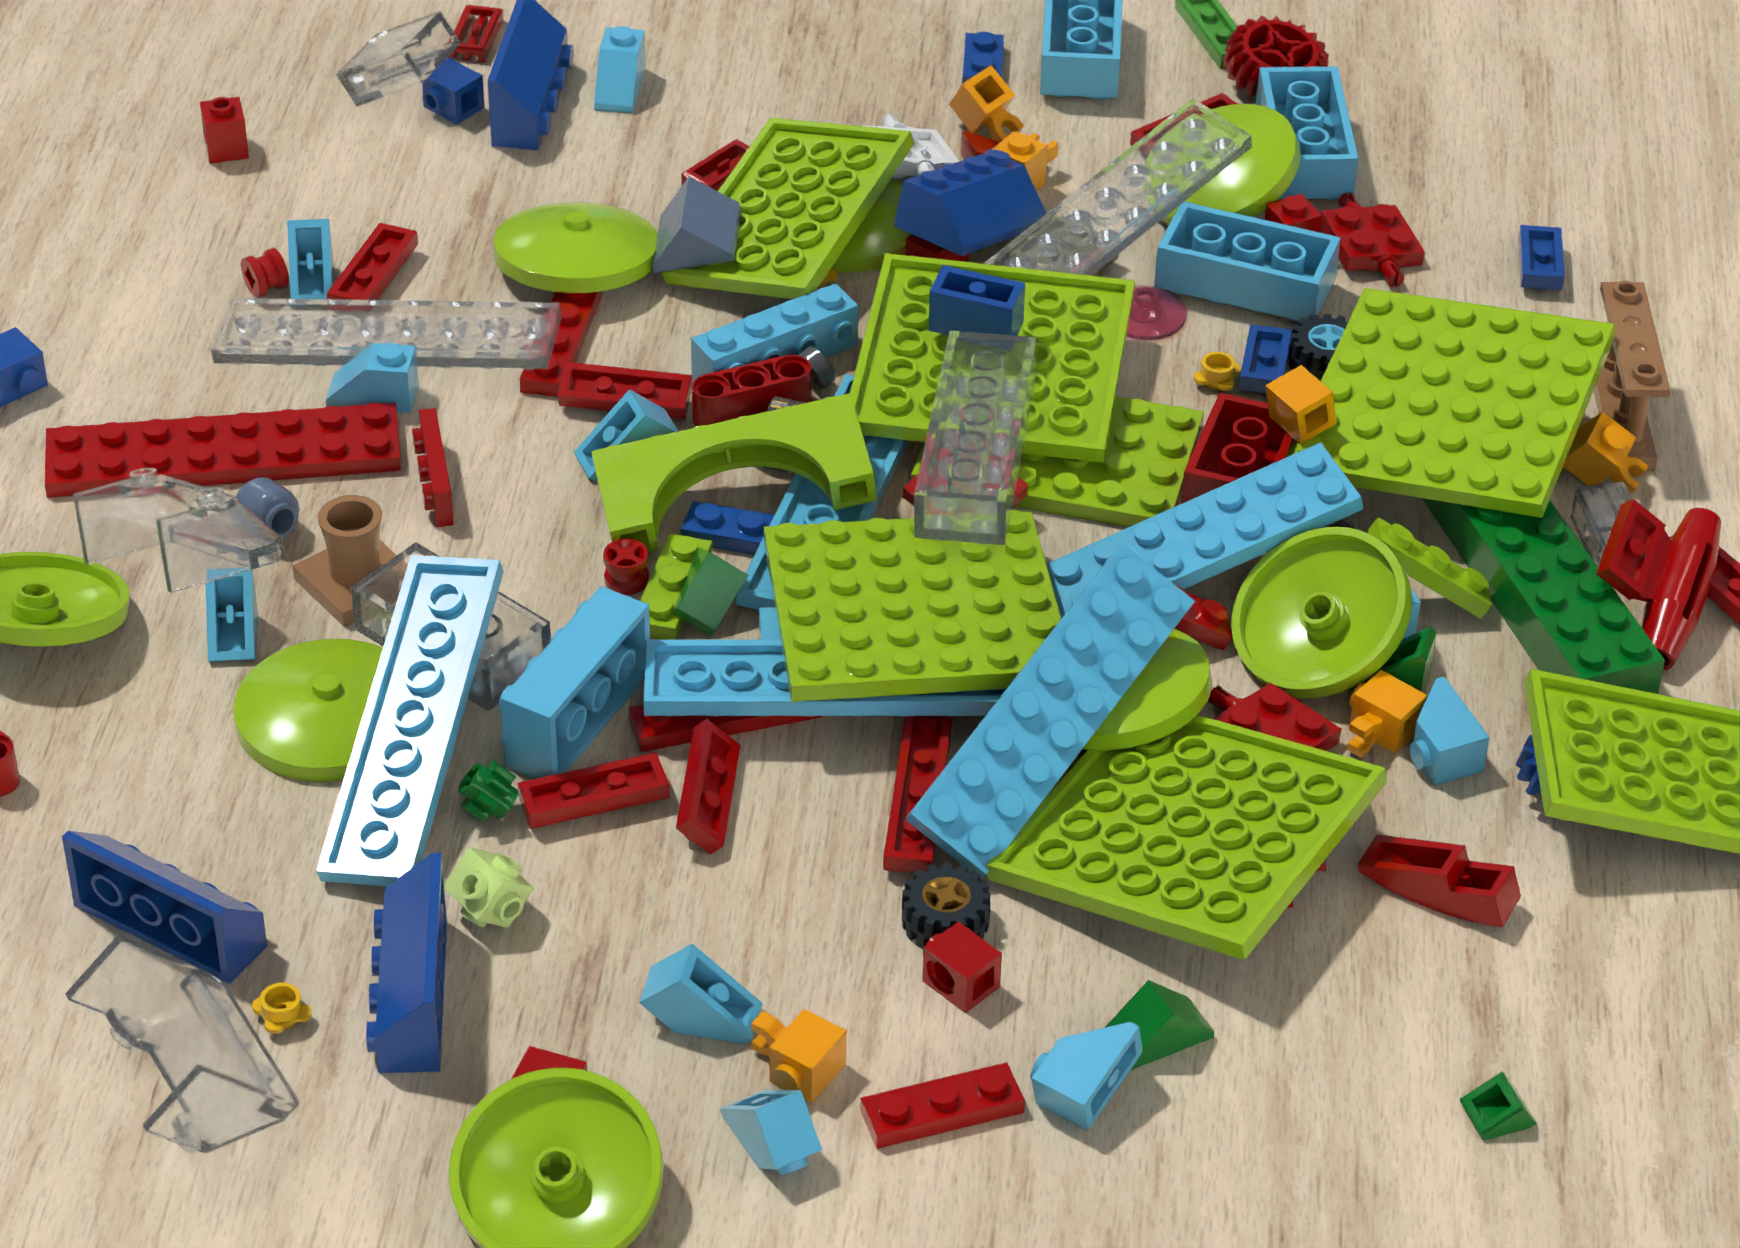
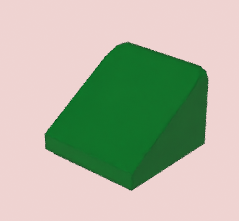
M1503 1071L1459 1099L1484 1141L1529 1129L1537 1124L1519 1092Z

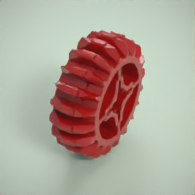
M1260 16L1257 21L1247 19L1244 25H1238L1231 38L1228 39L1224 57V68L1228 70V78L1236 81V89H1246L1247 97L1257 96L1260 67H1328L1329 54L1325 52V43L1317 41V33H1308L1305 30V25L1296 26L1292 24L1291 19L1288 22L1280 21L1277 16L1272 20Z

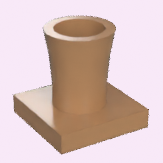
M360 495L340 496L323 505L318 513V522L327 549L293 565L294 580L343 627L397 601L408 566L379 539L382 521L381 507L374 500Z

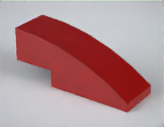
M1376 834L1357 864L1359 873L1382 887L1414 903L1474 923L1503 928L1521 898L1514 866L1469 861L1465 845Z

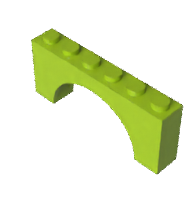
M851 393L826 397L795 406H785L777 410L741 416L736 419L709 425H700L692 429L665 435H655L647 439L611 445L591 451L611 541L624 538L634 539L643 543L648 552L659 550L658 537L663 517L669 507L683 492L710 476L732 469L772 467L797 473L814 482L822 489L830 500L833 510L877 501L874 473Z

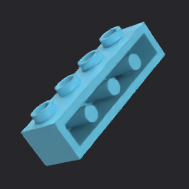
M835 283L692 337V379L695 380L704 374L781 356L799 355L809 346L815 347L825 358L858 345V304Z

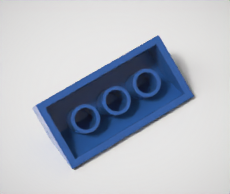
M536 0L516 1L487 80L491 146L539 150L543 135H549L551 112L556 113L558 110L559 90L565 89L566 68H572L574 47L573 45H568L567 29Z
M991 149L987 153L975 157H966L963 161L945 164L942 168L924 171L921 175L904 180L894 227L963 256L1031 231L1047 219L1048 215L1025 166L1010 160L1011 156L1008 153Z
M67 831L62 836L74 906L229 984L267 947L263 912L259 911L251 903L241 902L219 891L214 885L206 882L202 883L180 872L175 866L168 863L164 864L143 854L135 846L125 845L107 835Z
M431 853L384 889L383 909L374 910L375 939H381V946H372L371 968L372 976H379V982L369 984L370 1014H376V1021L367 1022L366 1045L367 1052H376L378 1073L440 1072L447 910L442 853Z

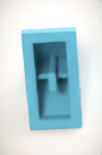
M287 220L291 304L328 303L327 292L334 284L330 220Z
M252 567L205 569L208 661L256 660L258 609Z

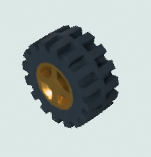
M943 863V868L937 869L935 864L927 866L925 873L919 869L913 873V879H907L902 893L903 930L906 929V936L910 941L917 938V946L923 949L932 936L945 932L958 921L984 939V932H988L990 921V893L987 882H981L980 874L976 871L968 874V867L960 865L958 869H953L952 863Z

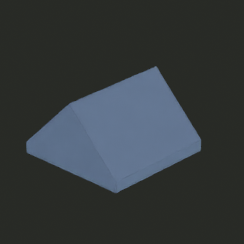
M688 177L660 215L657 250L652 266L654 273L734 261L741 216L740 203Z

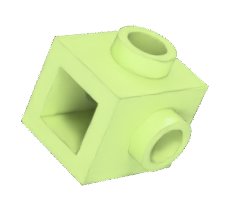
M468 847L444 884L445 890L463 906L460 910L461 914L467 920L480 927H485L489 923L508 928L512 921L521 913L525 901L534 889L520 875L523 869L513 859L501 853L494 854Z

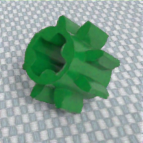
M494 760L491 761L488 768L481 763H476L465 774L459 785L458 792L466 797L461 803V807L482 822L486 821L489 814L497 820L501 819L512 808L518 797L519 791L511 785L516 775Z

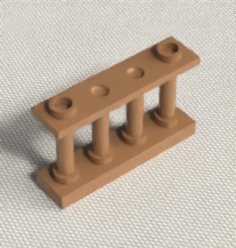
M1626 280L1601 282L1600 291L1608 323L1615 324V339L1594 388L1598 413L1603 411L1636 437L1627 456L1638 458L1647 464L1648 468L1646 471H1655L1657 455L1647 411L1650 397H1669L1670 386L1644 282Z

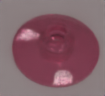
M1135 285L1127 337L1137 340H1158L1175 334L1183 327L1186 321L1187 313L1183 301L1168 290L1149 285Z

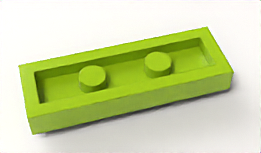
M1378 517L1369 527L1368 533L1381 540L1390 548L1403 566L1406 574L1480 619L1492 607L1489 583L1477 570L1473 568L1464 569L1451 561L1450 557L1439 547L1433 545L1428 547L1414 539L1411 532L1400 524L1394 523L1391 525Z
M669 533L640 601L649 604L650 638L677 640L685 620L672 612L695 553L699 548L713 553L712 541Z

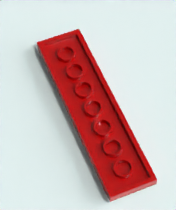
M396 402L46 428L44 485L47 498L247 483L255 478L263 477L275 481L401 471Z

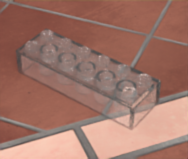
M949 331L914 493V538L973 542L984 545L1006 544L1036 380L1037 337Z

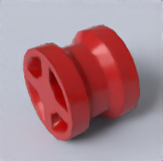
M276 248L265 250L263 255L258 258L248 256L241 260L243 279L254 297L258 298L265 295L268 289L273 287L280 290L289 286L290 280L287 266Z
M624 538L615 540L605 547L603 552V562L606 567L604 583L608 589L623 595H632L646 588L649 581V571L647 569L649 558L648 550L643 543L634 539Z

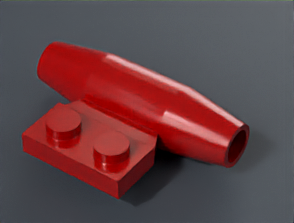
M1632 499L1620 506L1596 574L1628 600L1636 599L1646 602L1641 627L1664 658L1663 670H1668L1674 666L1698 624L1717 567L1722 522L1720 517L1709 509L1692 508L1686 513L1670 539L1665 531L1666 525Z

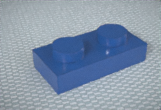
M990 32L966 33L962 84L990 65L993 66L1002 78L1003 34H992Z
M1520 225L1518 239L1521 287L1536 290H1563L1565 276L1562 228Z
M1250 324L1240 374V390L1266 394L1265 385L1285 374L1292 330Z
M692 501L681 526L680 533L681 536L710 540L713 542V548L755 555L764 537V527L770 525L774 515Z

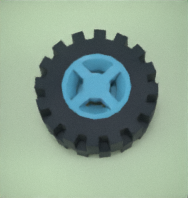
M1316 314L1311 315L1309 321L1305 318L1300 320L1299 324L1293 327L1289 348L1290 369H1295L1302 365L1321 381L1348 322L1345 321V317L1338 315L1337 318H1331V314H1324L1323 318H1319Z

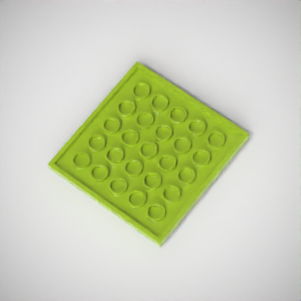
M885 253L850 390L863 436L951 445L963 434L978 447L996 451L1008 438L1012 437L1015 438V442L1018 441L1021 444L1022 454L1104 463L1134 298L1135 280ZM943 265L1025 283L1024 322L1011 349L929 331L930 290Z
M1364 288L1320 381L1333 392L1336 425L1301 445L1294 439L1287 457L1321 442L1354 487L1542 518L1615 339V324Z
M1007 510L1003 513H961L957 516L940 517L919 515L905 519L872 518L868 521L853 522L830 520L818 524L797 525L794 523H783L778 526L764 527V547L791 702L1007 689L1061 620L1032 511Z
M1196 715L1195 718L1179 730L1144 745L1117 750H1088L1041 802L1006 850L991 858L986 864V868L990 870L987 873L988 880L1245 961L1387 783L1386 768Z

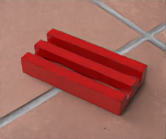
M466 5L447 45V58L455 59L457 54L460 53L462 54V60L470 61L472 55H477V62L485 63L504 21L503 9ZM474 15H478L479 17L472 27V33L467 43H463Z
M735 139L682 172L681 185L690 177L718 192L750 146Z

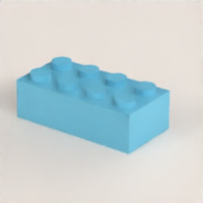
M1045 0L1040 95H1052L1059 98L1078 96L1098 100L1105 98L1118 99L1122 0Z
M1260 67L1256 105L1271 108L1282 114L1290 122L1301 150L1300 164L1295 178L1279 199L1302 193L1306 199L1337 200L1344 193H1347L1348 196L1349 192L1354 194L1358 155L1338 67Z
M1182 201L1157 247L1154 287L1169 290L1176 294H1186L1207 299L1214 303H1224L1249 309L1256 313H1266L1288 318L1294 322H1299L1303 318L1309 321L1311 315H1319L1336 279L1341 237Z
M600 586L588 601H583L579 605L575 615L565 627L558 629L554 633L551 642L540 655L533 657L529 661L525 671L515 683L508 685L504 689L499 700V710L502 715L503 732L501 744L504 746L506 768L533 779L568 771L645 681L647 640H650L649 604Z

